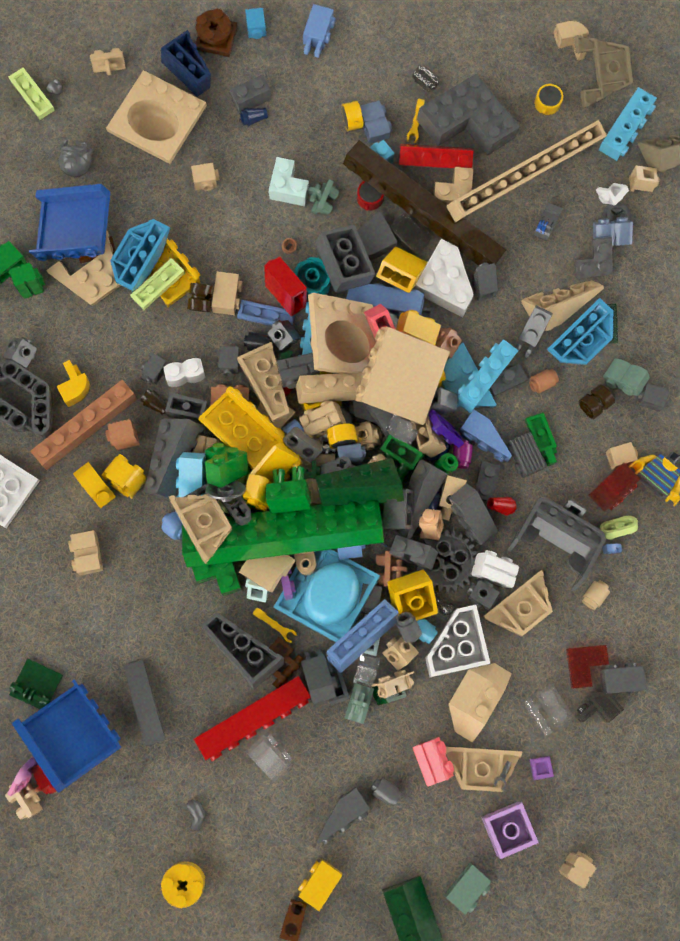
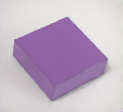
M550 756L529 759L533 780L554 777Z

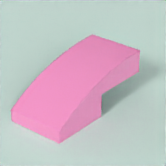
M34 757L28 760L17 773L8 792L10 797L27 786L33 774L31 768L38 765Z

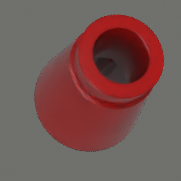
M490 497L487 500V507L508 516L515 512L516 501L511 497Z

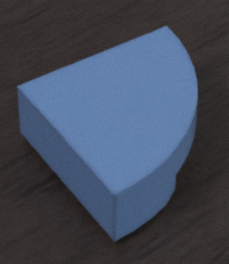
M606 544L602 547L603 554L621 553L622 545Z

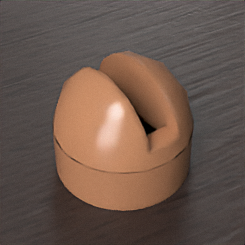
M287 238L282 243V250L287 254L293 253L297 248V243L292 238ZM291 243L292 246L289 248V250H287V245Z

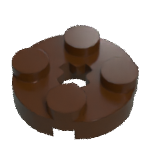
M217 8L206 11L196 18V32L202 42L217 46L229 39L232 31L231 21L221 9ZM212 25H216V26H217V27H216L217 30H213L212 28H211V29H209V28H210Z

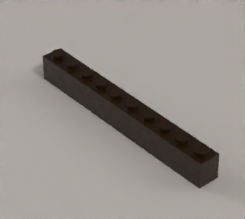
M360 140L346 154L343 165L348 170L361 177L363 181L369 183L379 193H382L391 202L405 210L407 214L428 227L438 237L457 246L466 258L472 260L478 266L483 263H495L496 265L506 252L504 247L465 218L455 222L446 204Z

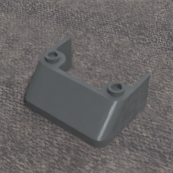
M540 498L520 526L507 551L510 553L519 540L531 543L539 535L571 554L568 565L573 572L578 574L571 589L575 592L586 580L606 541V537L603 531L550 499Z

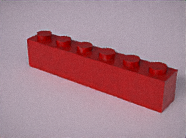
M298 676L194 738V741L205 761L208 759L214 761L222 756L221 751L228 748L230 751L239 746L238 741L244 737L246 740H249L257 735L256 730L263 727L265 730L274 725L273 720L280 716L283 719L292 714V708L298 706L300 709L309 703L308 699L311 696Z

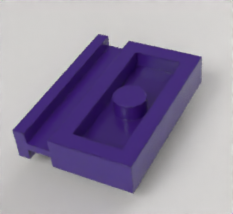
M431 409L428 412L434 432L439 436L442 434L448 444L451 445L453 443L460 448L464 442L455 430V427L435 410Z

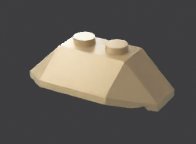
M495 663L468 669L449 702L453 727L457 734L470 742L475 740L503 695L512 673Z

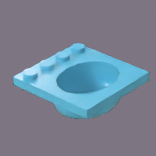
M331 549L314 551L317 562L316 571L306 576L301 574L296 567L289 581H294L296 592L292 593L293 599L285 600L284 591H282L273 608L337 642L353 628L367 599L379 581L380 575L350 559L339 560L338 553ZM308 561L303 563V567L309 566ZM363 583L368 584V587L360 601Z

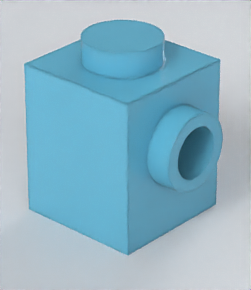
M384 140L379 143L376 142L370 147L389 163H393L395 153Z

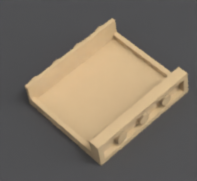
M381 327L375 337V340H377L375 347L369 353L370 361L368 366L363 370V380L356 390L355 395L357 397L355 401L392 413L413 423L424 425L450 352L393 328Z

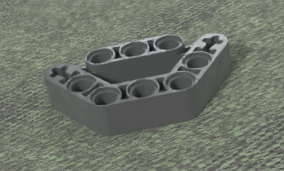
M11 360L0 363V387L14 383L32 395V419L0 398V420L18 432H25L29 429L40 438L46 439L53 433L52 389L45 381L18 363ZM16 368L13 374H8L10 369ZM31 378V382L24 385V381ZM41 389H47L45 394L39 395ZM41 407H47L44 413H39ZM8 408V412L5 415H1V411ZM19 419H24L21 425L16 426V422Z

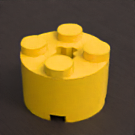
M121 454L115 457L101 474V477L106 482L108 479L111 481V486L126 497L130 496L131 499L146 482L147 478L143 474L144 470L136 464L134 466L130 465L128 459Z
M187 861L174 864L165 873L161 882L164 898L169 904L177 908L193 905L200 898L205 888V876L202 869L195 863ZM186 880L188 882L186 888H181L179 886L181 881L184 882Z

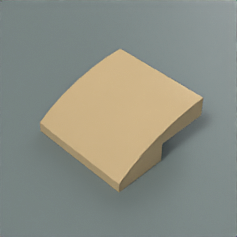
M289 555L246 560L239 573L273 593L281 577H286L295 559Z

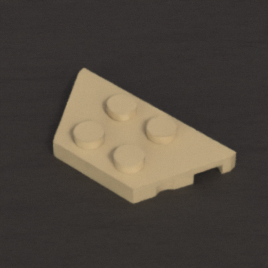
M207 494L202 496L187 495V497L170 496L169 500L204 564L207 563L232 531L230 523L217 500L209 497Z
M540 570L486 613L483 618L521 637L553 612L548 599L549 594L545 586L543 571Z
M446 747V756L453 764L454 774L460 788L464 790L502 792L501 788L504 782L498 781L495 787L494 779L500 776L506 762L509 761L511 765L505 778L507 783L517 761L522 756V751Z

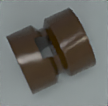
M190 283L189 294L192 296L188 299L187 309L211 313L212 302L210 298L213 297L214 286Z
M599 384L591 390V395L586 394L578 403L590 419H595L603 413V410L611 407L615 403V399L608 388Z

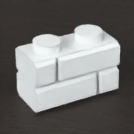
M488 550L485 553H478L476 555L475 565L471 573L472 576L487 580L503 588L514 587L515 576L518 573L519 566L512 563V559L507 557L498 558L496 557L497 553Z

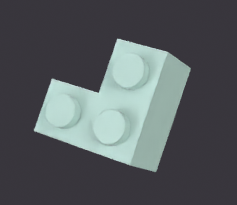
M276 158L269 187V199L305 206L309 181L293 178L295 172L294 160Z

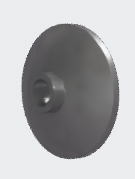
M234 481L222 488L209 484L205 491L211 498L220 499L222 502H229L243 495L246 487L243 483Z

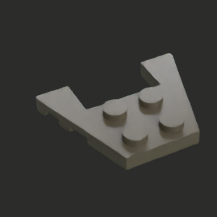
M581 35L574 37L576 54L592 51L594 53L598 88L581 91L583 108L633 83L629 46L608 41L602 42L594 38H584Z

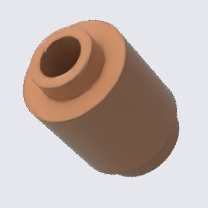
M546 369L532 376L529 385L532 391L540 394L554 387L559 382V378L555 370Z

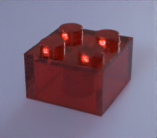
M623 462L588 496L604 512L607 509L612 511L638 487L636 483L640 478Z

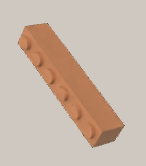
M123 380L119 381L30 452L48 470L137 400L135 394Z

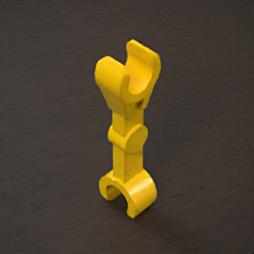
M423 99L417 100L413 125L407 134V142H409L410 136H415V144L418 141L419 122L416 119L420 107L424 105L425 100Z
M256 608L253 611L254 616L277 630L286 642L292 643L291 640L287 639L289 632L297 636L294 630L281 626L261 609Z

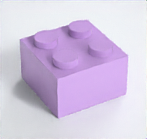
M515 802L481 817L495 853L500 859L538 843L521 802Z

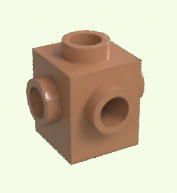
M440 328L435 346L449 351L448 358H452L462 339L454 329Z

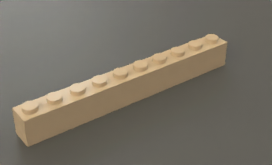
M595 121L448 204L446 207L455 222L461 220L605 138L607 135L600 121Z

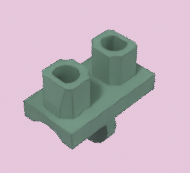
M328 179L327 183H323L322 186L316 184L315 187L308 188L307 193L311 196L309 200L314 202L311 213L317 214L319 212L326 216L331 213L333 205L326 202V199L329 198L334 201L339 194V190L332 186L334 181Z
M355 683L344 718L364 724L374 689Z

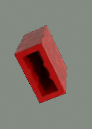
M280 256L269 260L264 265L265 286L292 317L306 308L307 287Z

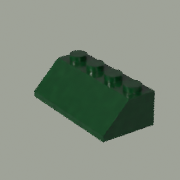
M421 876L382 889L399 941H443Z

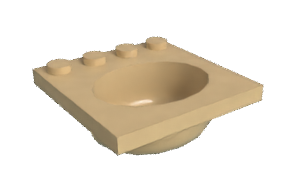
M143 70L106 127V130L171 164L207 104L205 101Z
M318 293L309 294L312 335L310 345L313 352L314 370L339 374L363 372L370 361L369 353L376 344L364 314L365 311L373 308V305Z

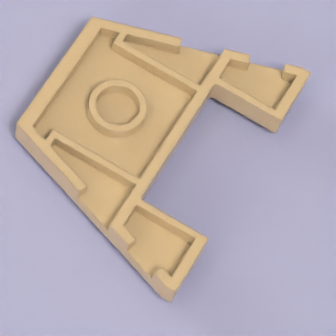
M108 231L106 232L104 254L97 256L73 275H70L61 261H58L46 270L51 276L92 306L121 286L115 281L110 262L113 256V248L109 241Z

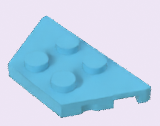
M464 343L459 345L452 358H449L444 367L446 379L442 381L444 388L456 393L458 397L459 394L457 392L463 384L466 386L469 384L470 380L468 378L473 371L476 370L478 372ZM489 390L476 405L477 408L496 407L497 404Z

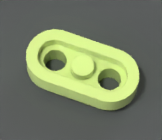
M623 516L603 522L600 525V530L603 531L606 539L611 540L636 532L638 530V520L633 516Z

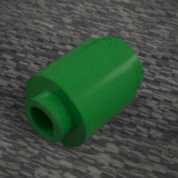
M446 453L436 460L433 466L450 475L457 469L458 460L453 454Z

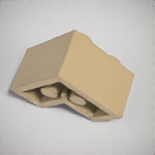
M455 167L452 183L435 182L433 195L448 205L472 191L473 168Z

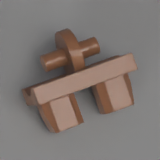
M385 551V554L376 555L377 566H385L384 573H376L380 575L377 584L388 587L387 581L402 577V573L407 572V567H402V560L392 556L389 553L390 551Z

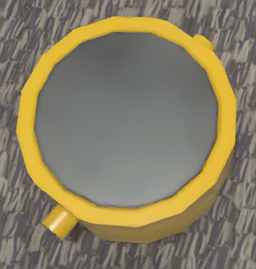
M553 84L541 86L535 97V108L538 112L545 115L556 113L562 104L563 92L558 86Z
M358 101L342 104V115L347 131L363 128V117Z
M339 424L326 431L331 449H337L339 445L358 442L353 424Z

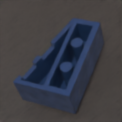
M188 30L161 48V62L196 97L210 88L211 73L202 56L200 57L197 46L193 43Z

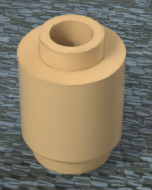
M601 580L598 582L593 581L583 595L584 599L582 602L590 609L596 610L609 595V586Z

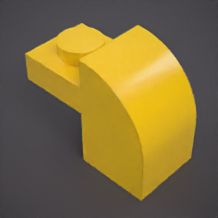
M68 360L63 365L71 380L58 385L57 388L66 405L70 407L87 396L90 382L85 373L81 374L77 364L73 365Z
M89 462L73 473L100 509L116 497Z

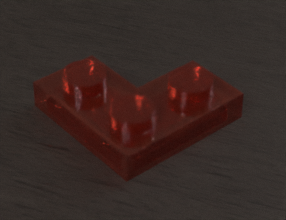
M607 645L566 649L571 689L593 687L590 667L609 665Z

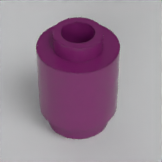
M463 440L464 444L460 448L455 445L453 447V455L458 460V469H468L469 464H471L473 445L469 444L467 440Z

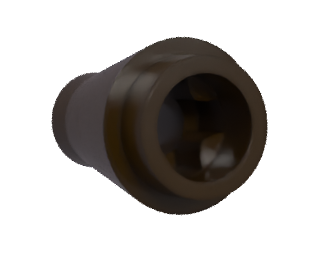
M148 389L140 401L143 403V406L163 415L167 404L155 390Z

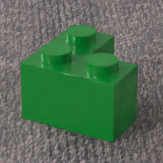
M215 443L212 447L205 450V468L208 484L222 488L249 474L247 452L241 451L236 447L226 446L223 443Z
M233 562L192 567L198 584L217 579L223 596L242 590Z

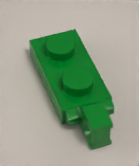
M544 413L525 418L528 430L531 432L547 466L554 465L557 462L554 455L557 453V445Z

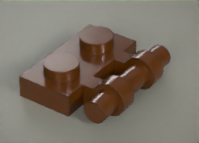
M280 637L275 640L269 649L281 655L289 665L282 673L278 670L273 673L277 679L272 685L276 689L282 684H286L287 678L294 670L297 671L300 668L299 665L304 660L299 654L292 660L289 655L294 650Z

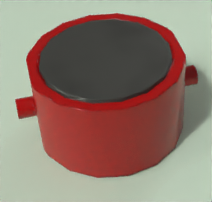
M363 181L357 189L358 204L366 211L378 209L383 203L384 195L379 193L369 183Z

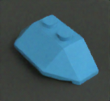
M152 219L128 229L110 260L117 284L134 291L147 280L164 251L170 230L169 226Z
M599 298L547 350L561 363L587 365L613 339V310Z

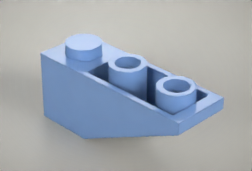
M473 409L460 429L461 436L467 441L471 442L473 440L476 442L481 450L493 453L494 458L498 461L508 462L512 455L492 422Z

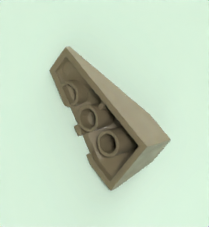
M671 135L669 140H660L659 137L638 142L648 167L657 168V172H666L667 169L674 168L680 164V136Z

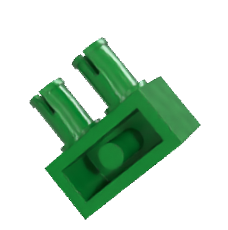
M392 433L389 434L381 447L387 459L392 458L395 461H399L400 465L397 468V472L400 475L401 482H403L409 470H415L419 461L425 456L424 453Z
M296 466L293 467L292 481L286 482L285 470L279 469V474H277V469L273 470V483L266 484V502L272 514L311 509V492L306 479H304L305 469L298 466V472H296Z

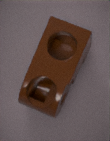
M294 899L290 900L279 938L287 941L299 940L307 903Z

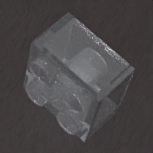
M264 734L246 753L275 782L292 766V756L285 749L281 751L277 747L279 743L271 734L269 736Z

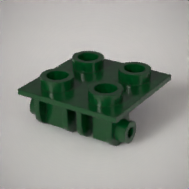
M27 658L16 682H12L9 689L11 692L9 695L37 709H42L50 703L63 675Z

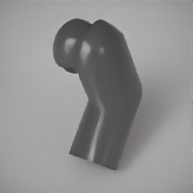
M190 800L187 803V809L190 810L194 817L190 828L200 831L205 811L199 801Z

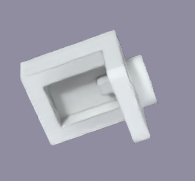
M613 183L608 189L602 187L596 189L599 200L604 204L616 205L629 191L627 185Z

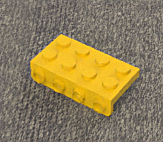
M168 238L162 255L147 279L171 258L185 271L183 276L159 296L167 307H170L189 293L190 283L201 284L199 279L201 275L195 267L191 268L184 253L180 254L177 251L176 243L172 239L169 241Z
M231 386L198 419L226 446L236 447L241 451L247 452L248 466L252 470H254L274 445L284 442V432L280 428L275 427L266 415L257 411L256 406L252 402L245 400L238 389Z

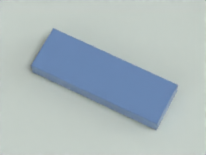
M241 299L237 318L270 326L278 320H289L293 326L295 315L291 317L283 308Z

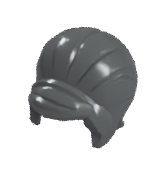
M65 139L60 147L59 168L68 176H83L90 169L91 155L95 151L93 148L88 149L85 142H82L81 146H67L68 139Z

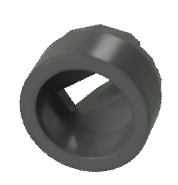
M54 79L48 84L47 90L53 95H60L63 91L62 84L57 79Z

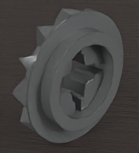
M619 202L616 205H607L602 213L603 218H608L609 221H613L614 215L620 212V217H628V220L632 218L630 209Z

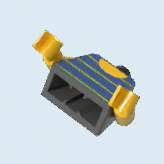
M671 452L668 457H665L663 454L658 456L652 454L641 457L628 466V468L632 467L635 469L634 477L660 499L667 497L665 501L672 500L673 506L680 501V468L676 466L680 461L678 454Z

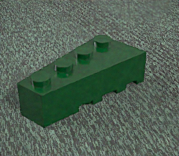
M392 458L315 476L322 506L348 505L349 502L354 501L359 504H366L370 500H378L379 503L387 502V499H396L397 502L404 501L402 482Z

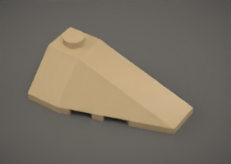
M592 280L571 285L570 290H560L558 288L553 289L554 294L544 296L543 292L522 299V304L529 317L536 305L552 312L553 315L544 330L549 331L561 325L604 289V285Z

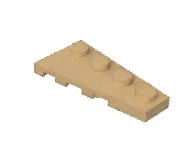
M272 342L237 357L242 370L271 423L289 416V409L278 372Z

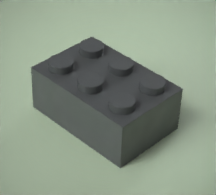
M355 224L320 233L315 244L335 293L368 285L375 276V272Z

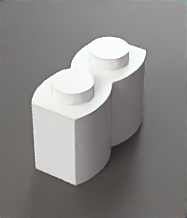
M198 358L188 359L183 363H170L163 367L166 381L170 387H179L187 382L197 383L206 378L202 361Z

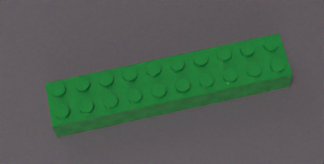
M370 500L366 504H359L354 501L349 502L348 505H311V509L273 514L271 511L251 513L252 518L245 525H239L231 516H226L232 531L205 564L182 524V554L187 568L384 543L378 500Z

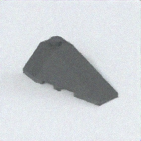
M422 459L419 461L408 486L409 490H413V529H396V534L411 539L419 525L420 517L425 509H428L447 473Z

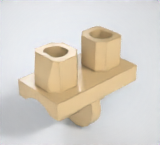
M114 48L108 53L96 50L94 54H90L94 73L106 71L107 75H111L113 70L126 69L123 52L119 48Z
M30 783L11 797L8 795V792L5 795L9 802L18 801L21 807L16 810L20 820L26 817L30 818L43 810L39 804L40 798L37 795L41 790L39 787L33 789Z

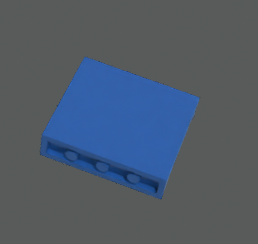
M102 184L36 190L35 197L42 203L36 249L29 250V253L40 261H47V259L53 258L62 260L65 257H96L97 255L104 254L111 192Z
M75 680L72 681L75 686L23 722L19 718L12 722L19 736L58 793L121 748L118 743L121 738L115 729L109 730L107 727L110 724L104 714H98L96 710L99 707L94 699L88 700L86 697L88 691L82 683L78 685Z

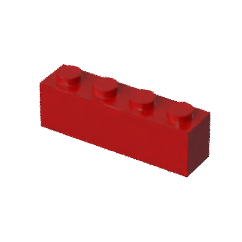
M400 144L399 165L472 168L474 151L472 148Z

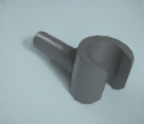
M507 761L500 776L494 779L495 787L498 781L504 782L501 790H504L507 786L505 778L511 762Z

